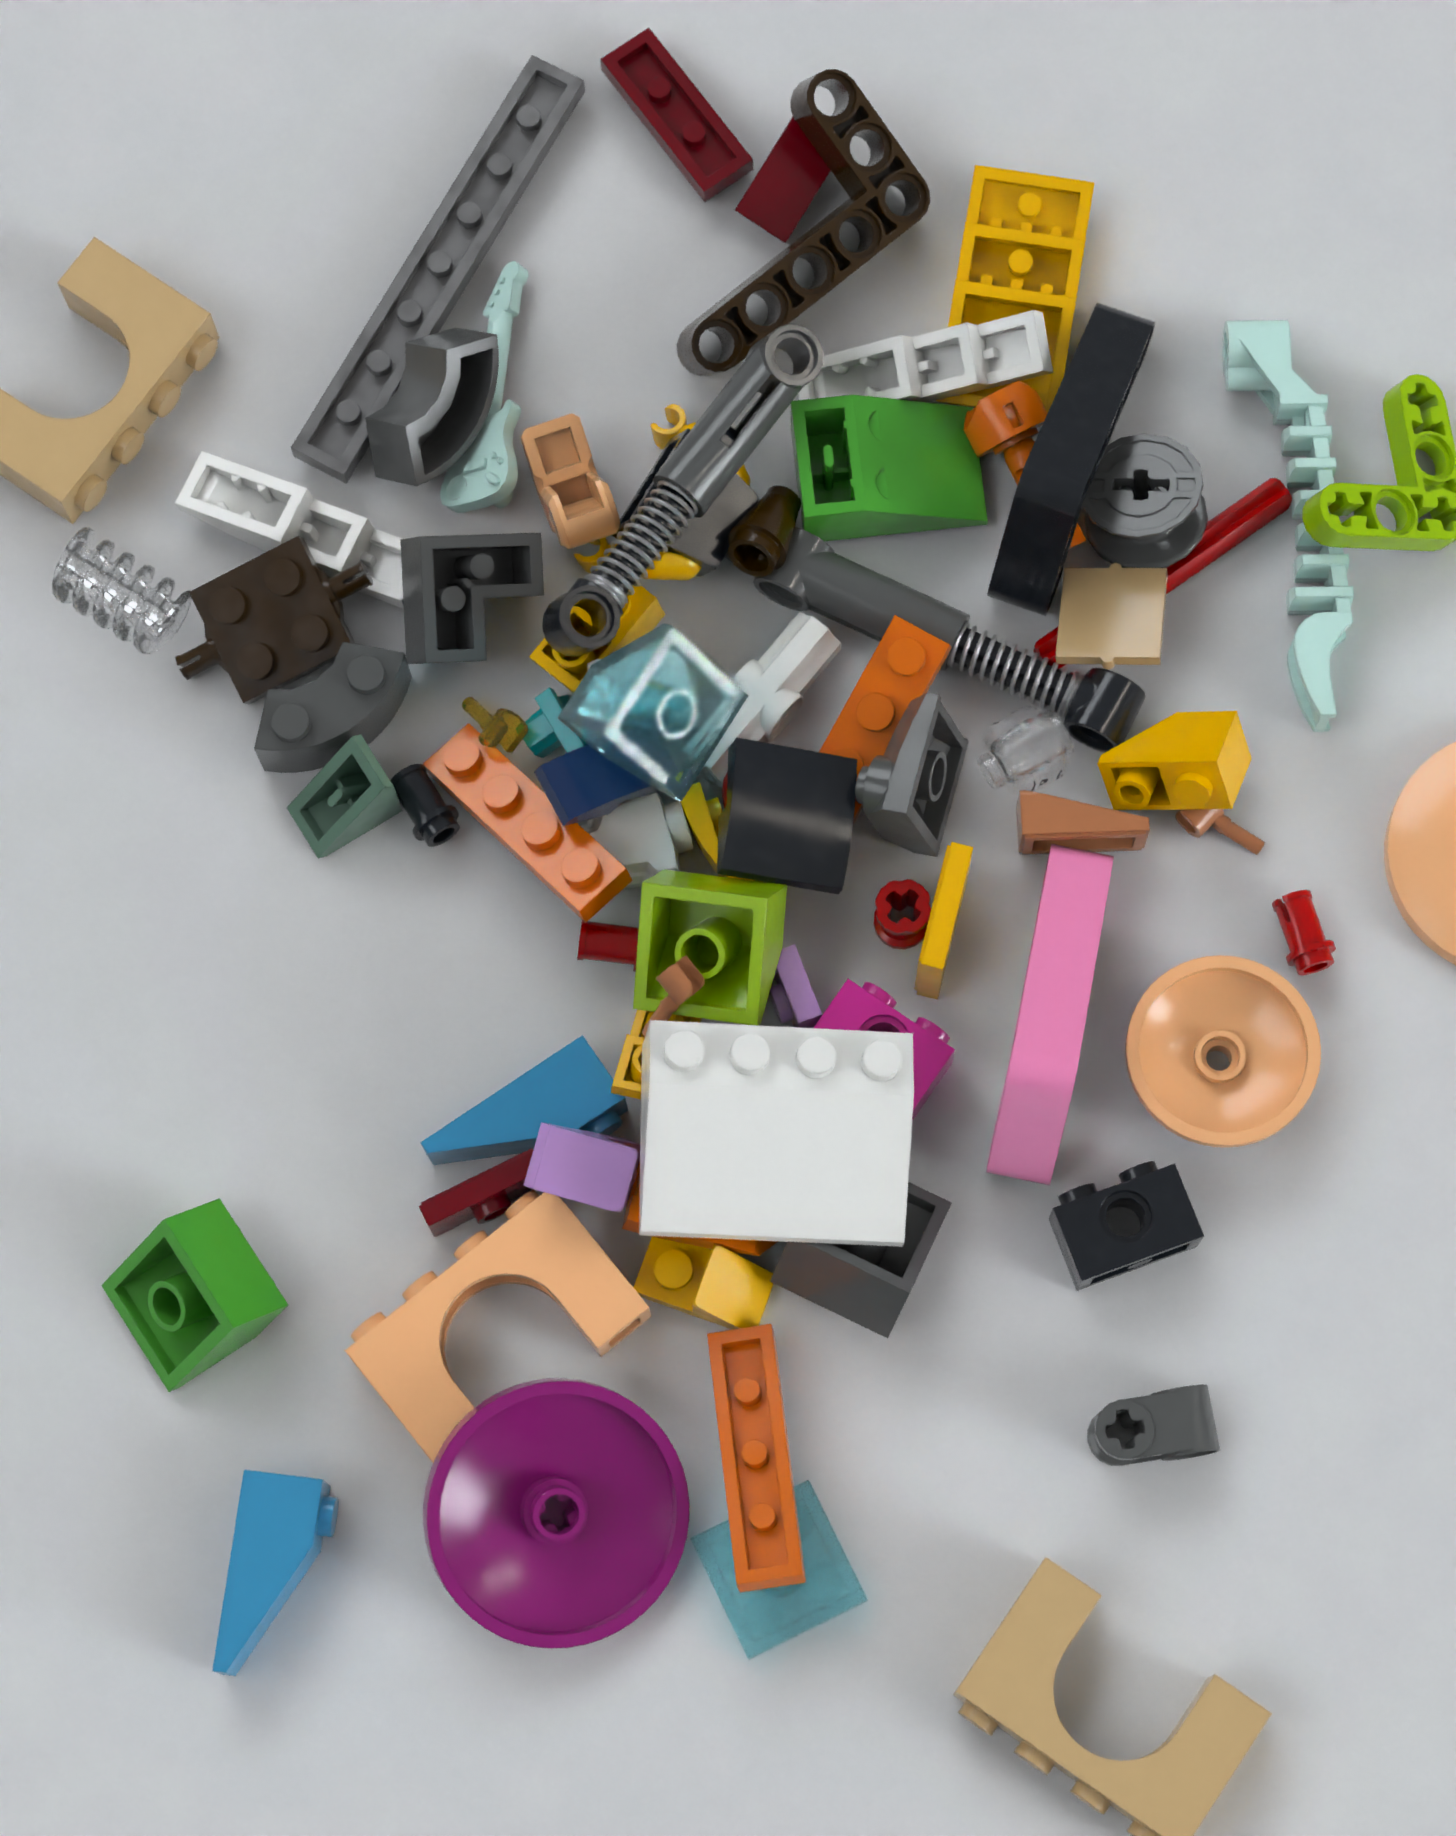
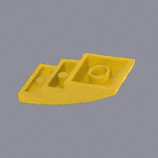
M975 165L948 327L967 322L978 325L1031 310L1043 312L1053 373L1022 380L1021 382L1037 391L1048 413L1064 378L1095 182ZM1010 384L936 400V402L976 408L979 400Z

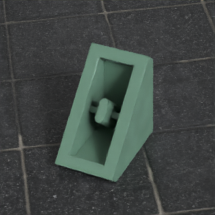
M361 734L352 736L287 806V810L317 858L332 854L402 812L393 784Z

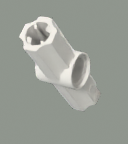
M799 612L758 661L755 659L750 660L737 672L721 696V705L682 750V757L705 780L722 788L723 778L728 772V748L735 738L764 742L765 739L769 741L774 740L798 712L804 699L802 695L840 652L841 642L818 619Z

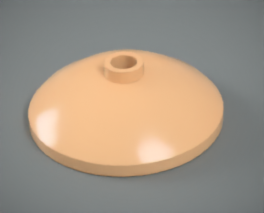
M1217 955L1205 956L1181 963L1161 975L1150 985L1137 1003L1130 1019L1125 1042V1058L1133 1089L1142 1105L1157 1122L1167 1130L1190 1142L1211 1147L1229 1148L1262 1141L1286 1127L1298 1115L1316 1085L1321 1062V1044L1318 1028L1310 1008L1289 981L1279 973L1258 962L1241 957ZM1213 1051L1224 1053L1229 1060V1067L1220 1071L1212 1069L1207 1063V1054Z

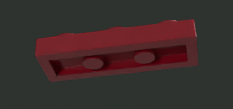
M649 27L600 59L601 71L704 202L753 171V158Z

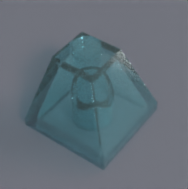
M664 623L592 664L558 716V719L597 753L673 799L682 801L749 695L676 628Z

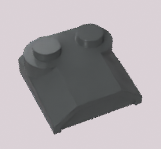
M925 693L910 701L894 730L884 755H877L872 760L870 766H863L861 768L855 789L856 801L859 804H863L866 817L884 840L913 853L934 857L938 856L969 743L968 739L962 736L941 703L939 694Z

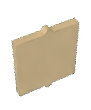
M1113 563L1109 568H1064L1055 656L1056 663L1102 664V667L1107 670L1112 669L1114 665H1160L1168 577L1167 568H1122L1119 563Z

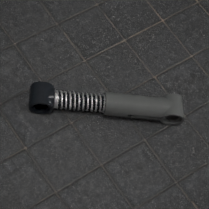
M784 325L760 339L750 348L744 363L654 476L653 482L657 489L651 490V497L645 498L644 506H639L637 514L631 516V523H626L624 531L618 532V540H613L610 544L611 548L605 549L604 557L598 558V565L591 567L590 574L585 575L584 578H578L567 593L559 596L548 605L543 615L542 629L546 641L555 651L564 656L578 657L606 645L615 637L620 627V617L623 614L622 608L628 603L627 595H634L633 586H641L640 578L648 577L646 569L655 568L653 561L661 560L659 552H667L668 547L666 544H674L673 535H681L680 527H687L688 525L686 518L703 517L801 389L818 376L823 366L824 352L819 339L812 331L802 325ZM775 349H781L790 356L793 363L792 374H787L779 368L775 360ZM757 392L761 393L760 397L735 429H733L731 425L754 395ZM573 606L581 607L590 615L592 631L589 636L579 634L572 627L570 611Z
M794 527L785 563L780 568L774 569L771 574L764 577H755L753 581L755 588L761 594L781 606L796 611H807L809 609L879 642L896 615L951 645L952 649L940 670L945 671L948 666L952 668L959 664L960 672L969 669L970 677L978 673L981 682L989 678L990 686L998 682L1001 691L1009 687L1010 695L1019 692L1021 700L1027 698V696L1030 697L1031 705L1039 701L1041 710L1050 706L1051 714L1057 713L1058 717L1062 716L1065 719L1063 728L1072 738L1100 752H1107L1125 741L1146 698L1145 692L1140 686L1116 672L1102 668H1092L1085 676L1084 674L1080 675L1078 671L1074 673L1070 671L1068 674V667H1064L1061 671L1057 669L1058 664L1056 662L1053 666L1048 665L1047 657L1041 662L1037 660V653H1034L1032 657L1028 656L1027 648L1023 649L1022 652L1017 651V643L1013 644L1011 648L1006 646L1008 643L1007 639H1004L1002 643L996 641L998 638L997 634L993 635L991 639L986 636L987 630H983L982 634L976 632L977 625L969 629V614L836 554L825 541L797 527Z

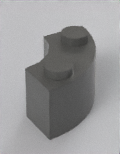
M455 327L405 342V370L398 390L382 409L365 418L374 471L377 478L418 486L445 472L467 451L480 432L494 398L499 367L497 334Z
M343 642L333 664L316 680L294 689H268L254 746L264 771L298 773L323 768L344 744L355 735L361 734L366 743L370 744L392 721L407 694L412 675L405 653Z

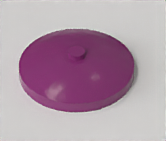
M546 1378L514 1385L494 1394L471 1410L455 1426L436 1455L427 1480L423 1502V1528L428 1554L438 1578L457 1605L471 1619L499 1637L522 1645L549 1649L576 1647L602 1640L630 1625L645 1613L659 1598L674 1575L683 1554L689 1526V1494L684 1470L676 1450L661 1427L643 1409L615 1391L595 1383L568 1378Z

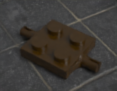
M296 536L190 591L189 594L204 622L207 642L175 656L177 665L183 667L179 670L189 680L192 676L219 664L229 673L244 704H251L266 696L268 689H280L333 662L343 642L355 644L344 621L343 603L341 600L367 586L373 585L371 576L365 574L369 571L364 563L360 561L358 564L330 578L317 566L304 538Z

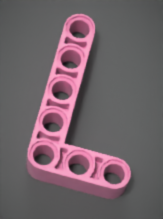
M1051 844L1010 1061L989 1153L987 1173L1050 1185L1078 1069L1114 856Z

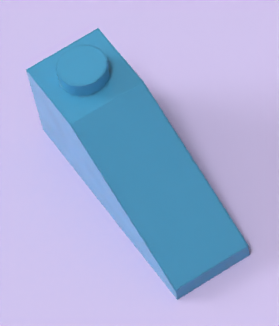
M582 1035L420 1143L433 1165L520 1154L531 1148L534 1150L541 1122L611 1135L623 1124L620 1116L628 1111L625 1096L611 1093L613 1079Z
M244 1470L213 1672L228 1676L237 1675L320 1554L323 1536L333 1537L338 1516V1498L329 1497L331 1486L323 1479Z

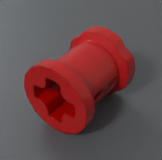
M911 879L903 881L893 880L883 886L876 896L873 926L878 938L893 949L905 950L912 948L924 940L931 908L929 905V893L921 884ZM907 906L914 908L913 921L906 917L900 919L898 923L891 921L892 907L898 911L904 910Z

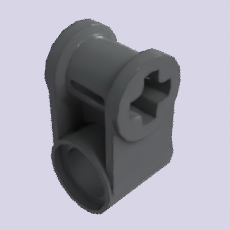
M1208 1385L1183 1386L1159 1391L1148 1396L1122 1399L1109 1403L1091 1420L1087 1429V1442L1091 1452L1099 1461L1110 1466H1123L1160 1459L1162 1461L1181 1460L1219 1452L1220 1447ZM1116 1417L1119 1418L1123 1428L1133 1427L1135 1436L1125 1444V1449H1122L1119 1439H1108L1106 1435V1430L1116 1422Z

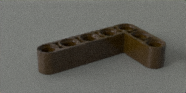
M826 69L800 82L793 90L790 106L796 123L850 198L682 331L677 342V356L682 366L690 373L699 376L713 375L735 367L746 358L750 348L775 329L792 322L921 220L927 213L930 205V190L926 181L856 82L847 73L838 69ZM817 86L826 88L833 95L835 109L831 116L825 115L817 109L814 102V93ZM853 136L862 138L868 144L870 159L866 166L858 164L850 153V143ZM890 185L897 187L905 198V208L901 216L894 214L886 204L885 195ZM844 221L851 223L859 233L860 243L855 252L847 250L840 241L839 230ZM798 257L810 263L814 271V280L809 289L801 287L793 276L794 262ZM751 294L760 296L768 307V316L762 326L753 323L747 315L746 303ZM705 330L713 332L721 342L722 352L720 358L715 363L706 360L699 349V340Z

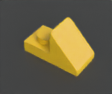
M652 1237L633 1288L642 1298L733 1330L759 1326L774 1283L770 1282L773 1275L772 1272L722 1246L714 1244L712 1250L704 1247Z

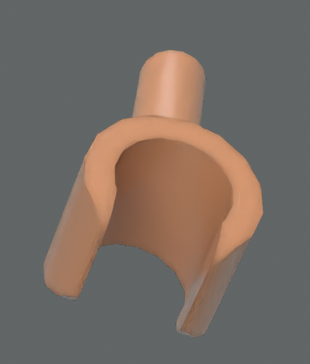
M1223 809L1179 810L1175 815L1177 822L1182 828L1196 838H1200L1212 826L1220 834L1227 836L1255 855H1258L1265 844L1264 841L1232 822L1229 817L1224 815Z
M686 955L656 977V980L668 993V996L660 1001L650 1020L668 1021L673 1012L677 1011L683 1002L703 987L705 983L704 977ZM650 1020L642 1030L644 1037L646 1036Z

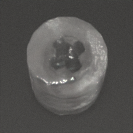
M83 527L67 544L56 565L52 581L53 595L61 603L69 604L73 602V607L77 613L83 616L93 615V620L101 628L110 629L113 627L114 634L120 640H133L134 646L139 652L151 654L159 650L171 640L183 624L191 605L190 590L182 593L173 601L171 597L175 589V581L172 578L166 577L155 588L151 587L155 575L154 567L144 565L133 576L131 574L135 562L133 554L124 552L112 563L111 559L115 550L114 542L109 539L103 540L92 550L91 547L95 537L94 530L90 527Z

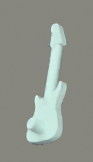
M511 261L503 268L483 311V315L489 319L487 333L497 334L499 367L494 398L487 418L474 442L457 462L447 469L441 486V503L456 513L473 511L491 505L504 508L512 500L513 490L517 483L518 465L513 447V434L522 409L510 399L505 401L504 407L501 409L513 317L519 315L522 288L529 276L528 270L516 261Z

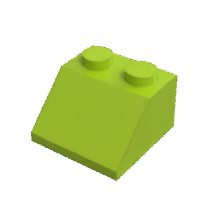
M666 869L643 881L641 887L633 1009L655 1012L660 1001L668 996V993L656 980V977L686 955L702 974L705 983L699 991L683 1002L677 1011L673 1012L674 1015L746 1025L761 1024L783 947L787 885Z

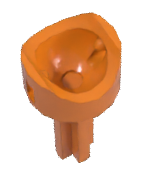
M1016 381L979 400L976 408L966 413L963 430L977 458L994 452L995 456L1004 452L1005 462L1018 486L1022 471L1035 443L1032 437L1039 433L1037 428L1043 425L1048 413L1037 391L1021 381ZM1078 523L1070 549L1086 541Z

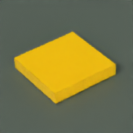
M955 842L947 845L918 960L914 987L917 995L938 1000L967 885L973 847Z

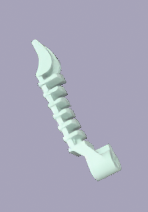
M1288 320L1225 321L1222 359L1226 391H1255L1272 413L1273 425H1291L1286 427L1281 434L1282 456H1306V458L1291 459L1286 467L1288 488H1311V490H1299L1292 496V518L1302 519V509L1305 502L1329 484H1334V475L1337 467L1336 457L1330 458L1329 451L1332 439V426H1326L1324 413L1328 406V394H1316L1292 369L1291 338ZM1300 523L1295 531L1296 550L1319 551L1320 554H1302L1295 558L1293 564L1295 583H1324V587H1293L1287 591V614L1311 615L1298 626L1287 654V666L1293 691L1313 732H1329V719L1336 718L1337 716L1330 676V657L1338 645L1346 639L1345 631L1353 623L1351 605L1354 598V587L1348 586L1349 554H1344L1343 548L1321 545L1306 531L1304 523Z

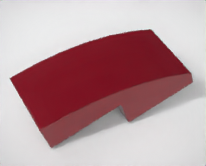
M793 116L734 209L784 243L787 242L831 171L798 126Z

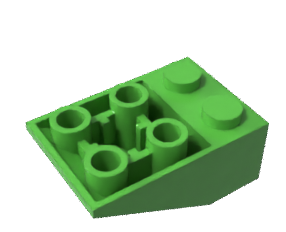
M861 395L792 401L791 437L798 496L801 500L802 529L814 534L823 541H834L987 525L988 520L980 458H977L963 430L966 413L972 410L973 407Z

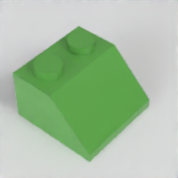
M220 1198L163 1219L101 1285L168 1392L180 1388L256 1338L288 1306L275 1282L262 1265Z

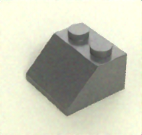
M908 1182L905 1241L902 1247L787 1242L770 1282L888 1338L952 1202Z

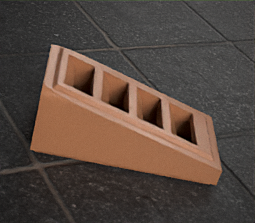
M1019 790L1016 816L1018 852H1022V854H1049L1051 844L1090 852L1139 851L1145 846L1150 831L1148 817L1029 790Z

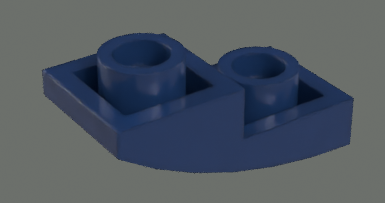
M653 724L633 728L582 746L540 765L534 771L563 826L608 815L623 801L668 790L681 778Z

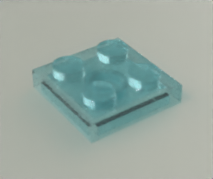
M809 1480L794 1487L806 1583L740 1593L736 1585L729 1519L690 1538L748 1660L868 1601Z

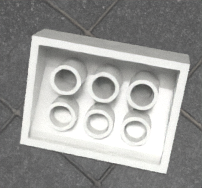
M650 1020L642 1046L639 1235L902 1247L905 1241L914 1103L913 1033Z

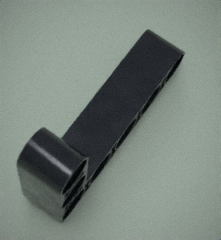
M1101 303L1096 304L1022 471L987 596L1044 616L1047 615L1064 569L1083 502L1144 360L1155 327L1154 321Z

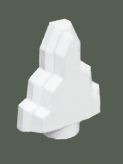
M658 792L623 801L610 814L589 819L587 824L581 825L586 832L628 870L633 881L624 889L642 887L643 881L664 869L680 871L678 854L693 850L689 828L680 801L677 800L663 804Z

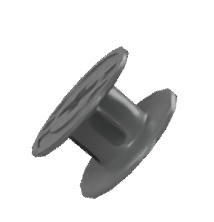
M1152 434L1121 437L1107 445L1082 505L1086 512L1085 526L1087 539L1099 557L1111 564L1119 563L1122 568H1166L1187 557L1202 540L1208 516L1205 498L1201 494L1204 487L1201 467L1190 450L1169 437Z

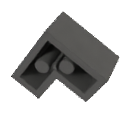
M541 533L419 536L400 540L405 645L408 664L487 661L484 599L544 596Z

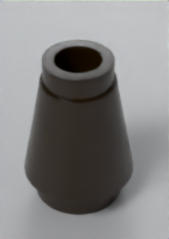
M780 485L770 487L767 493L730 531L728 535V555L732 563L742 572L751 576L764 577L785 563L798 512L801 508V500L793 490Z

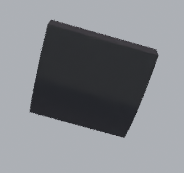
M736 737L728 748L727 806L719 815L717 874L839 895L844 886L851 846L856 798L857 759Z

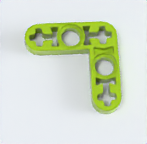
M1414 374L1409 375L1386 392L1383 399V414L1397 486L1334 483L1329 484L1305 502L1302 509V520L1306 531L1321 545L1339 548L1437 551L1456 540V451L1446 401L1442 390L1436 382L1427 376ZM1416 449L1424 451L1433 460L1435 466L1434 476L1425 473L1419 467L1416 460ZM1377 504L1384 505L1392 512L1396 521L1395 531L1388 530L1380 523L1376 515ZM1354 512V516L1341 523L1338 516H1348ZM1430 512L1432 519H1424L1418 523L1419 518Z

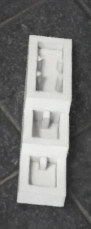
M1031 310L978 325L967 322L914 337L899 335L823 356V366L818 376L801 389L798 393L799 400L861 395L930 402L1053 373L1043 312Z
M201 451L175 502L178 509L266 552L296 536L303 537L317 566L330 578L362 561L369 571L365 574L371 576L373 585L367 586L358 592L404 609L400 544L402 538L375 529L366 517L314 499L305 487Z

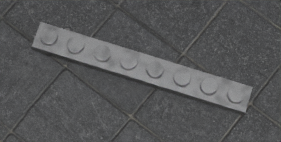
M531 55L291 446L295 458L347 484L370 446L365 418L382 409L399 388L405 370V342L439 333L585 93L584 80Z

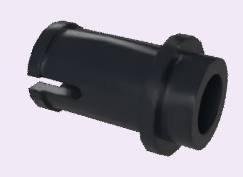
M413 764L399 771L390 781L394 786L399 801L415 825L412 830L415 838L419 841L424 840L429 847H435L447 842L459 831L460 825L457 822L459 812L455 806L446 805L427 775L425 767L422 764Z

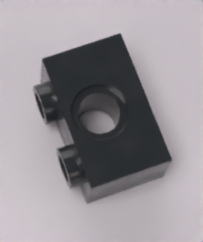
M1155 1161L1145 1162L1118 1175L1121 1181L1120 1184L1097 1191L1095 1184L1089 1183L1071 1189L1058 1197L1061 1205L1052 1209L1049 1222L1076 1291L1196 1248L1199 1245L1204 1234L1175 1163L1158 1169ZM1116 1207H1125L1132 1210L1140 1221V1231L1132 1236L1117 1235L1109 1228L1106 1222V1213Z

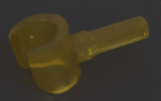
M467 697L462 702L463 710L482 729L478 739L483 746L493 748L499 743L506 752L513 753L528 733L529 729L525 721L513 711L500 708L494 715H491L473 697Z

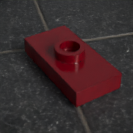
M531 1148L421 1202L419 1208L434 1238L473 1218H476L478 1224L492 1221L505 1214L506 1210L512 1205L510 1200L532 1190L523 1185L533 1149Z

